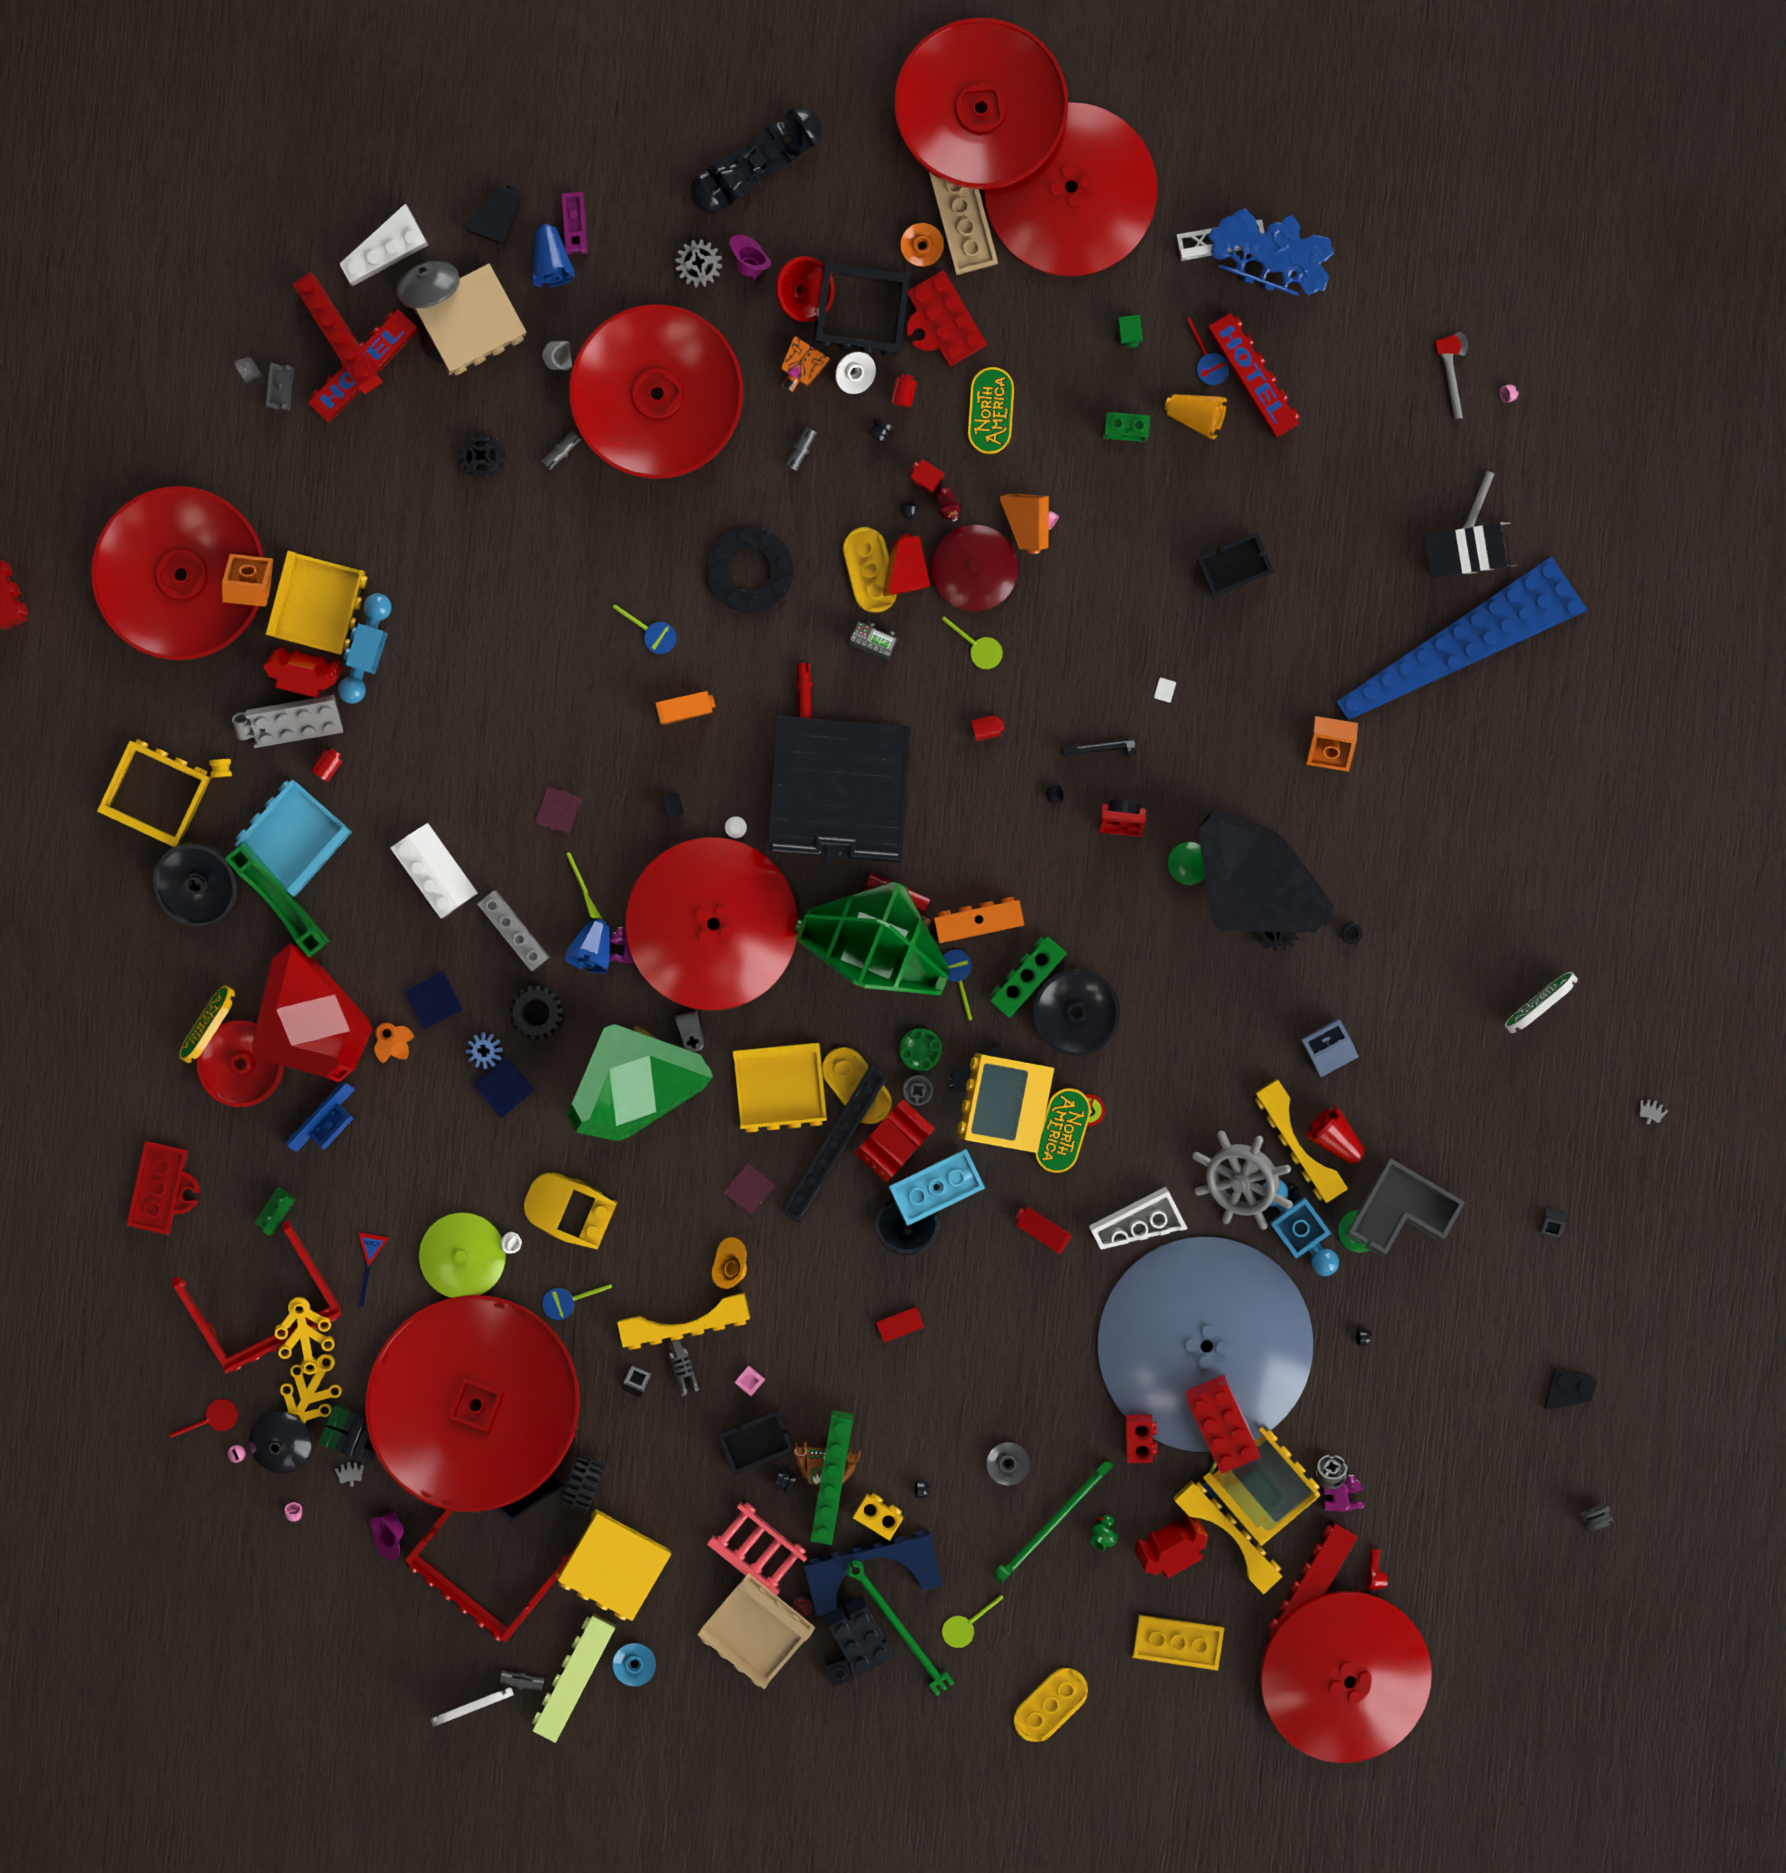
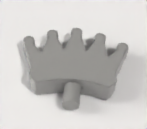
M1641 1100L1639 1116L1647 1118L1646 1124H1650L1651 1120L1660 1123L1668 1110H1664L1661 1113L1662 1104L1656 1109L1657 1101H1654L1650 1107V1100H1647L1645 1106L1643 1105L1644 1101Z
M348 1462L346 1470L342 1464L341 1473L336 1468L335 1471L340 1479V1483L343 1484L349 1481L351 1487L354 1486L353 1480L361 1481L364 1465H361L359 1470L358 1464L354 1463V1468L352 1469L351 1463Z

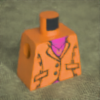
M795 336L781 367V371L788 375L782 386L791 392L794 391L799 382L807 387L827 366L830 358Z

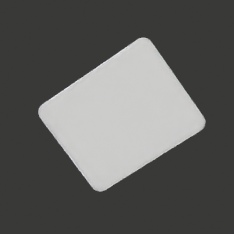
M1160 678L1154 698L1171 702L1176 682Z

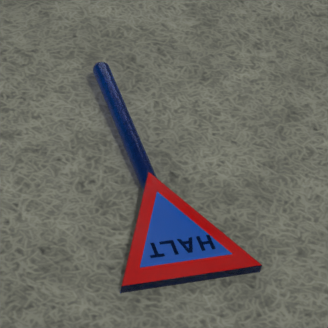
M358 1232L367 1262L359 1306L363 1307L371 1262L389 1240V1237Z

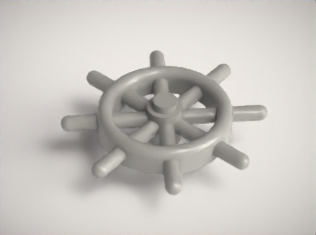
M1219 1131L1217 1137L1223 1148L1212 1159L1199 1152H1195L1192 1155L1195 1161L1208 1167L1206 1172L1207 1185L1195 1188L1194 1192L1198 1196L1211 1193L1214 1199L1226 1209L1222 1217L1224 1224L1230 1223L1233 1213L1246 1216L1254 1215L1260 1229L1264 1230L1268 1225L1262 1212L1273 1201L1287 1209L1293 1206L1292 1201L1278 1194V1176L1289 1173L1291 1167L1289 1165L1275 1167L1270 1159L1259 1151L1263 1143L1261 1136L1255 1137L1252 1147L1241 1144L1231 1145L1226 1133ZM1237 1158L1246 1159L1244 1166H1240ZM1228 1159L1233 1170L1220 1163ZM1219 1173L1230 1179L1220 1181ZM1265 1179L1267 1183V1188L1256 1183L1255 1181ZM1232 1188L1234 1191L1230 1195L1225 1189ZM1252 1190L1264 1196V1198L1257 1201ZM1242 1193H1244L1247 1202L1239 1200Z

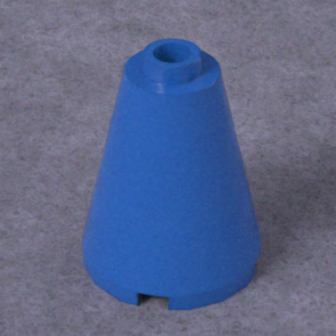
M551 224L539 226V229L535 231L532 268L533 284L543 287L542 283H548L549 287H555L571 282V277L575 278V271L557 229L552 227Z

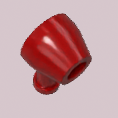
M1370 1549V1568L1366 1573L1367 1590H1378L1385 1588L1387 1585V1574L1378 1570L1379 1553L1381 1550Z

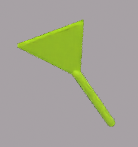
M567 852L568 860L583 890L590 917L602 920L601 915L588 896L587 888L570 852Z

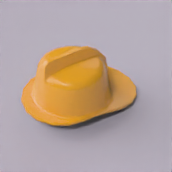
M729 1237L724 1239L717 1249L712 1268V1278L720 1288L728 1289L734 1287L746 1275L747 1267L745 1262L747 1252L742 1241L737 1238Z

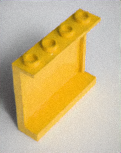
M288 551L266 635L344 655V652L347 648H350L351 639H348L350 630L352 631L356 625L355 611L359 610L362 597H359L361 588L365 589L368 577L365 576L366 572Z
M819 1042L733 1051L740 1129H745V1132H757L758 1127L767 1126V1130L780 1129V1125L788 1124V1128L801 1127V1123L810 1122V1126L823 1125V1121H827Z
M594 1509L591 1514L592 1520L561 1573L556 1574V1578L559 1581L558 1584L566 1590L572 1588L578 1591L577 1595L585 1600L591 1598L603 1610L609 1608L615 1611L614 1615L622 1620L628 1618L633 1621L670 1558L671 1552L663 1545Z

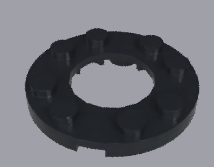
M742 527L728 532L714 545L707 562V578L714 595L726 607L740 613H760L775 606L787 594L793 579V562L786 545L775 534L758 527ZM745 549H755L762 552L771 564V575L768 582L756 591H744L737 588L729 576V564L732 558L738 552Z

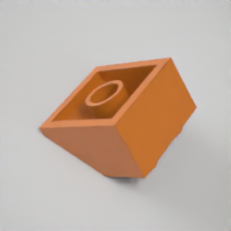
M230 554L222 581L223 602L266 607L270 593L273 559Z
M1315 716L1306 765L1349 772L1357 742L1358 723Z

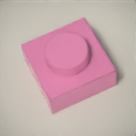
M748 1365L735 1383L752 1396L765 1381V1378Z

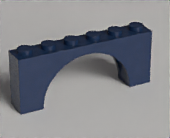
M925 1530L912 1533L913 1537L904 1538V1535L892 1538V1542L884 1544L883 1541L871 1543V1547L863 1549L862 1546L851 1548L848 1553L842 1554L841 1551L830 1553L828 1558L821 1559L820 1556L808 1559V1563H805L804 1567L817 1617L838 1608V1588L847 1573L846 1566L848 1562L852 1568L854 1567L851 1561L853 1559L861 1562L873 1558L892 1559L906 1566L915 1575L921 1590L942 1586L943 1582L930 1532L925 1533Z

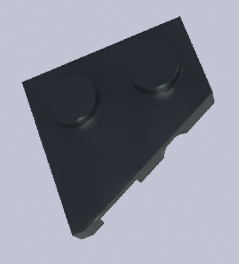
M1555 1368L1544 1408L1550 1410L1592 1401L1597 1379Z

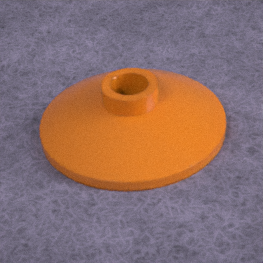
M914 224L902 236V254L913 265L920 267L932 265L943 253V237L940 231L930 224ZM920 242L926 244L924 250L919 249L918 244Z

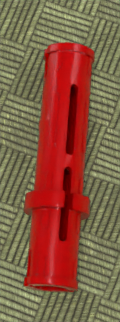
M796 663L799 718L812 719L811 687H813V682L810 679V663Z

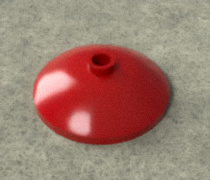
M802 256L791 259L781 268L776 279L775 291L781 309L790 318L800 322L815 321L823 263L813 257ZM831 274L826 313L832 305L835 292ZM797 286L800 289L799 293L796 291Z

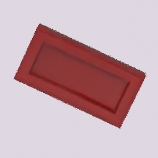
M917 1307L876 1322L884 1342L924 1327Z

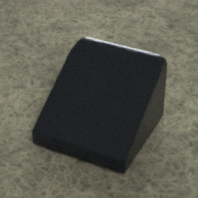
M679 794L662 797L668 818L684 814Z
M1546 1208L1540 1234L1561 1239L1567 1222V1213Z
M632 1365L621 1389L641 1397L651 1373Z

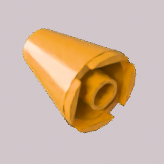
M1173 394L1171 398H1167L1164 409L1167 410L1168 416L1214 440L1217 437L1214 432L1216 429H1221L1226 406L1223 405V402H1227V399L1219 396Z

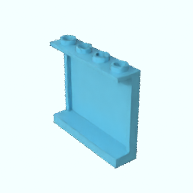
M291 780L290 782L285 781L279 788L280 794L276 798L271 797L264 805L266 810L261 815L257 813L250 821L251 827L247 831L243 829L236 837L238 841L235 846L239 847L244 842H247L292 896H296L353 831L295 780Z

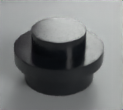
M1347 923L1341 929V938L1348 944H1355L1362 938V929L1356 923Z

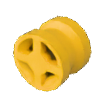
M231 759L209 760V765L212 766L210 778L231 777L232 772L229 770Z

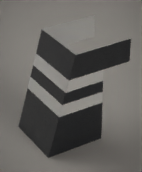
M1499 522L1424 535L1431 579H1445L1488 570L1516 567L1507 565L1501 525L1509 523Z

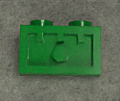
M278 1187L255 1221L258 1226L264 1229L262 1232L269 1236L273 1235L296 1198Z

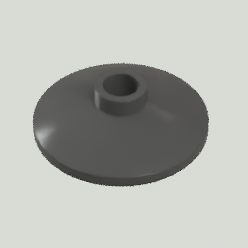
M1011 1442L995 1446L990 1451L986 1463L990 1477L995 1482L1006 1486L1021 1482L1026 1477L1030 1467L1026 1451L1018 1444ZM1006 1459H1010L1012 1461V1465L1010 1467H1006L1004 1465V1461Z

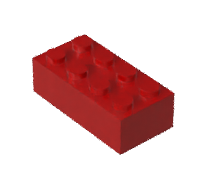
M1225 1374L1185 1391L1187 1402L1221 1474L1261 1458L1258 1445Z

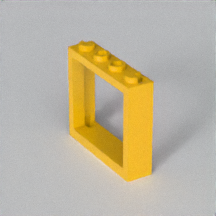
M139 739L136 742L129 741L97 812L175 847L181 844L211 780L206 775L208 771L197 766L195 769L187 767L188 762L178 757L174 761L167 757L169 753L156 748V751L147 748L148 743ZM136 750L201 780L175 837L110 807Z

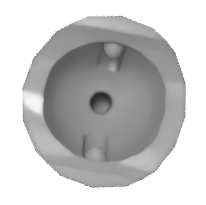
M551 341L546 345L542 358L549 369L569 370L572 367L570 342Z

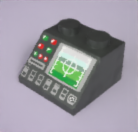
M864 620L863 623L858 621L848 646L888 663L898 642V638L895 637L896 633L885 628L883 632L875 629L876 624Z

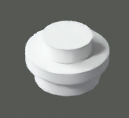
M732 817L725 824V831L732 838L742 837L747 829L745 821L740 817Z
M508 1232L501 1240V1248L506 1253L517 1252L522 1244L519 1235L514 1232Z

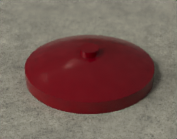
M982 525L963 526L950 532L937 546L932 560V577L939 594L949 604L964 611L980 612L999 605L1011 593L1018 575L1017 557L1010 542L998 531Z

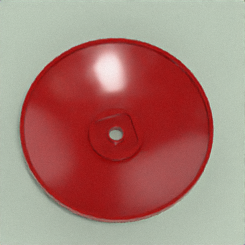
M971 18L956 21L929 34L914 48L906 59L900 71L895 90L896 122L901 138L911 155L922 167L937 178L950 184L970 189L1004 187L1034 173L1048 160L1056 149L1063 135L1068 115V91L1065 78L1051 51L1027 30L1015 24L992 18ZM977 104H984L987 107V111L982 114L977 113L975 106Z
M1068 103L1065 129L1052 155L1040 168L1026 178L1004 187L984 189L986 210L990 223L1000 241L1016 258L1026 265L1056 276L1074 277L1090 275L1105 270L1121 261L1138 245L1145 235L1152 220L1157 200L1155 167L1144 142L1124 120L1097 106L1084 103ZM1073 181L1077 184L1078 188L1074 193L1066 191L1065 185L1067 182Z
M669 305L634 307L622 311L603 322L581 347L570 378L569 391L572 414L577 428L587 445L610 466L621 472L641 478L667 479L678 477L708 463L723 449L731 438L739 421L743 405L741 370L727 340L712 324L688 310ZM654 388H661L664 395L661 399L655 400L652 398L651 392Z
M182 486L164 487L146 492L135 497L120 508L106 524L97 541L91 572L92 586L97 605L113 631L126 643L143 653L167 660H191L211 655L235 641L250 625L260 607L223 602L222 581L230 554L264 558L261 543L255 530L243 514L229 502L213 493ZM183 568L187 571V577L185 580L179 581L176 578V572Z
M698 838L677 844L664 851L640 874L627 904L625 915L626 940L632 959L639 972L660 994L671 1001L690 1008L723 1010L743 1005L759 997L783 974L796 945L795 939L798 932L795 931L798 922L795 899L788 882L780 870L765 855L744 843L731 839ZM710 918H716L719 921V927L716 930L708 928L707 922Z
M1355 1591L1333 1592L1321 1595L1302 1604L1292 1611L1276 1628L1267 1644L1261 1664L1260 1687L1262 1699L1267 1714L1276 1729L1298 1750L1314 1758L1329 1762H1359L1390 1750L1414 1728L1426 1707L1432 1676L1431 1662L1421 1633L1405 1613L1380 1597ZM1347 1677H1354L1355 1683L1352 1686L1347 1687L1344 1685Z

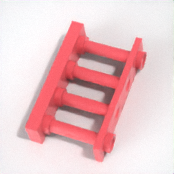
M740 1501L737 1508L741 1510V1513L722 1536L715 1537L713 1535L707 1545L745 1576L749 1573L777 1596L780 1592L778 1582L798 1558L805 1562L807 1559L806 1550L798 1543L792 1544L755 1514L756 1509L747 1502L743 1504ZM748 1517L751 1518L758 1526L738 1550L735 1549L733 1551L728 1547V1541ZM767 1531L775 1539L756 1563L750 1565L744 1560L746 1558L745 1554L762 1533ZM783 1544L791 1551V1554L772 1577L769 1576L767 1579L761 1574L762 1568L780 1545Z

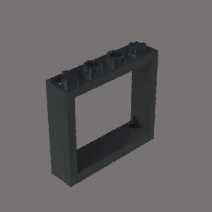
M824 262L821 269L812 342H818V346L831 347V344L839 345V349L851 351L852 347L860 348V352L873 354V350L880 351L883 356L894 357V354L900 353L910 274ZM830 274L901 285L893 344L823 334Z

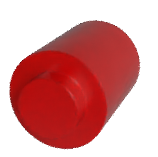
M901 374V377H896L890 401L891 404L911 408L917 384L916 381H913V376Z
M997 715L971 720L976 741L1001 736V731H1005L1002 718L998 719Z
M332 748L329 751L324 749L310 771L326 782H329L343 762L340 759L341 754Z

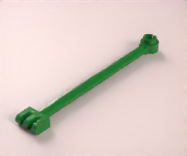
M1111 1461L1104 1462L1006 1567L1003 1564L998 1567L993 1574L999 1583L1002 1584L1100 1479L1112 1469L1113 1463Z
M851 1560L853 1566L859 1568L857 1573L851 1571L852 1566L848 1562L846 1566L847 1574L852 1578H856L932 1677L933 1680L928 1684L937 1696L941 1694L940 1690L936 1687L938 1685L944 1691L948 1689L943 1682L944 1680H947L952 1686L954 1681L946 1670L939 1674L865 1576L861 1561Z

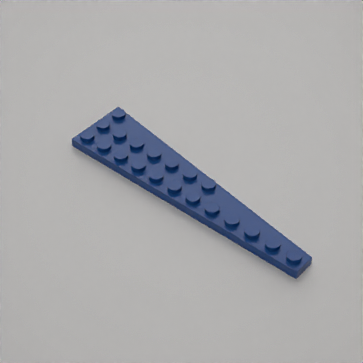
M1550 557L1336 703L1347 720H1350L1587 611V608L1554 559Z

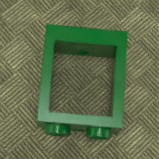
M1107 412L1104 420L1103 439L1146 442L1149 437L1150 416Z

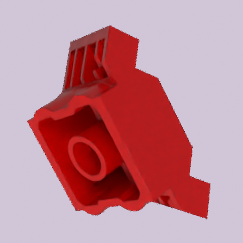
M284 645L273 651L263 666L269 677L276 678V688L314 698H319L321 690L332 686L343 670L337 659L328 664L323 655L317 657L301 653L298 649L288 653Z
M902 1099L856 1150L855 1154L887 1183L935 1128Z
M1185 1512L1183 1521L1172 1519V1522L1156 1532H1149L1147 1541L1137 1539L1134 1551L1145 1572L1155 1575L1162 1572L1165 1578H1169L1203 1558L1200 1550L1205 1548L1208 1534L1199 1518L1189 1517Z

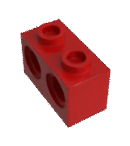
M923 459L920 463L916 461L910 470L911 482L932 495L944 478L942 471Z
M1148 1414L1126 1415L1127 1463H1153V1455H1157V1442H1153V1435H1157V1422H1152V1415ZM1141 1425L1147 1427L1145 1431H1138L1136 1428ZM1139 1446H1145L1148 1448L1144 1452H1140L1137 1450Z

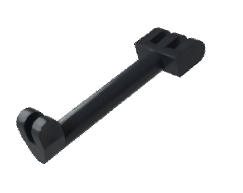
M1134 739L1064 747L1061 749V755L1071 756L1126 749V755L1132 757L1136 754Z

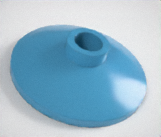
M630 1643L624 1645L614 1656L613 1671L618 1680L625 1685L641 1686L647 1683L655 1673V1657L652 1651L642 1644ZM637 1660L639 1662V1665L637 1667H633L631 1665V1661Z

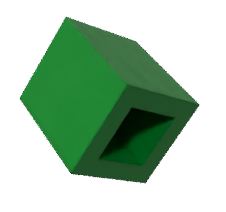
M1140 315L1118 317L1120 345H1125L1126 348L1139 347L1138 343L1143 342Z

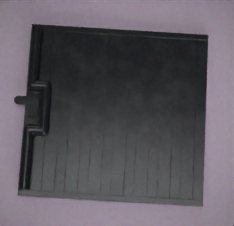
M777 716L767 853L826 857L827 865L832 864L833 858L902 863L911 727Z

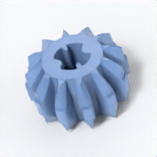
M485 1032L481 1033V1040L477 1035H474L473 1038L476 1044L472 1041L467 1043L473 1049H467L466 1053H473L474 1055L468 1059L469 1062L477 1059L475 1067H479L480 1063L483 1062V1069H487V1061H489L490 1065L494 1067L496 1064L492 1058L501 1060V1056L497 1055L496 1052H502L503 1048L495 1047L501 1041L498 1039L492 1042L494 1034H490L488 1040H486ZM481 1045H485L487 1049H490V1053H486V1057L483 1056V1053H479V1048H483Z

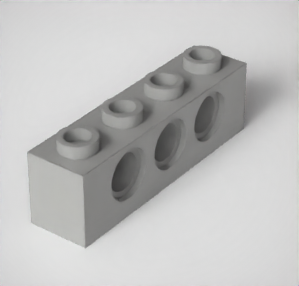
M496 890L478 903V906L531 972L550 958Z

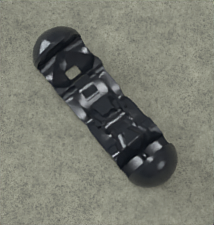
M805 107L792 108L782 119L768 125L762 133L753 138L745 147L734 151L724 159L718 160L707 168L703 174L695 176L690 186V194L695 206L706 213L721 212L759 185L767 177L816 145L822 133L821 123L817 115ZM787 134H790L794 139V143L791 145H787L783 139Z

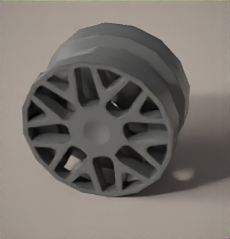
M914 1075L904 1083L903 1095L910 1104L916 1106L924 1105L931 1099L933 1086L925 1076Z
M1337 1455L1335 1457L1323 1456L1317 1464L1316 1479L1318 1483L1327 1489L1340 1488L1344 1484L1347 1474L1345 1460Z
M1609 1505L1593 1507L1580 1514L1581 1520L1585 1522L1584 1528L1586 1532L1609 1526V1521L1611 1523L1614 1522L1613 1516L1609 1514Z

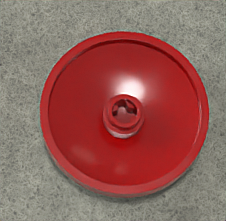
M238 1020L220 1025L197 1058V1072L201 1084L208 1094L223 1104L233 1107H247L260 1103L276 1090L282 1079L284 1066L255 1058L251 1047L257 1023Z

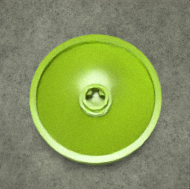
M459 1212L444 1216L427 1230L420 1245L419 1261L425 1279L436 1291L451 1298L482 1295L496 1284L504 1270L506 1252L501 1248L502 1236L491 1222L479 1215Z

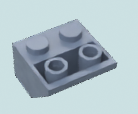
M1340 1019L1300 1039L1320 1077L1359 1057Z

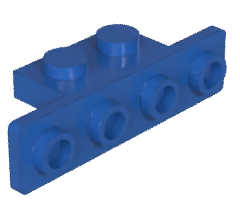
M345 1081L338 1084L329 1097L319 1104L316 1111L304 1120L303 1125L290 1135L289 1140L285 1143L287 1147L297 1152L311 1137L320 1148L325 1150L354 1119L341 1106L355 1090L354 1087Z

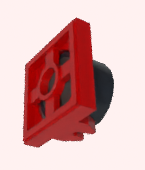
M1117 799L1109 801L1108 805L1103 804L1099 832L1141 837L1146 821V809L1140 808V804L1131 800Z

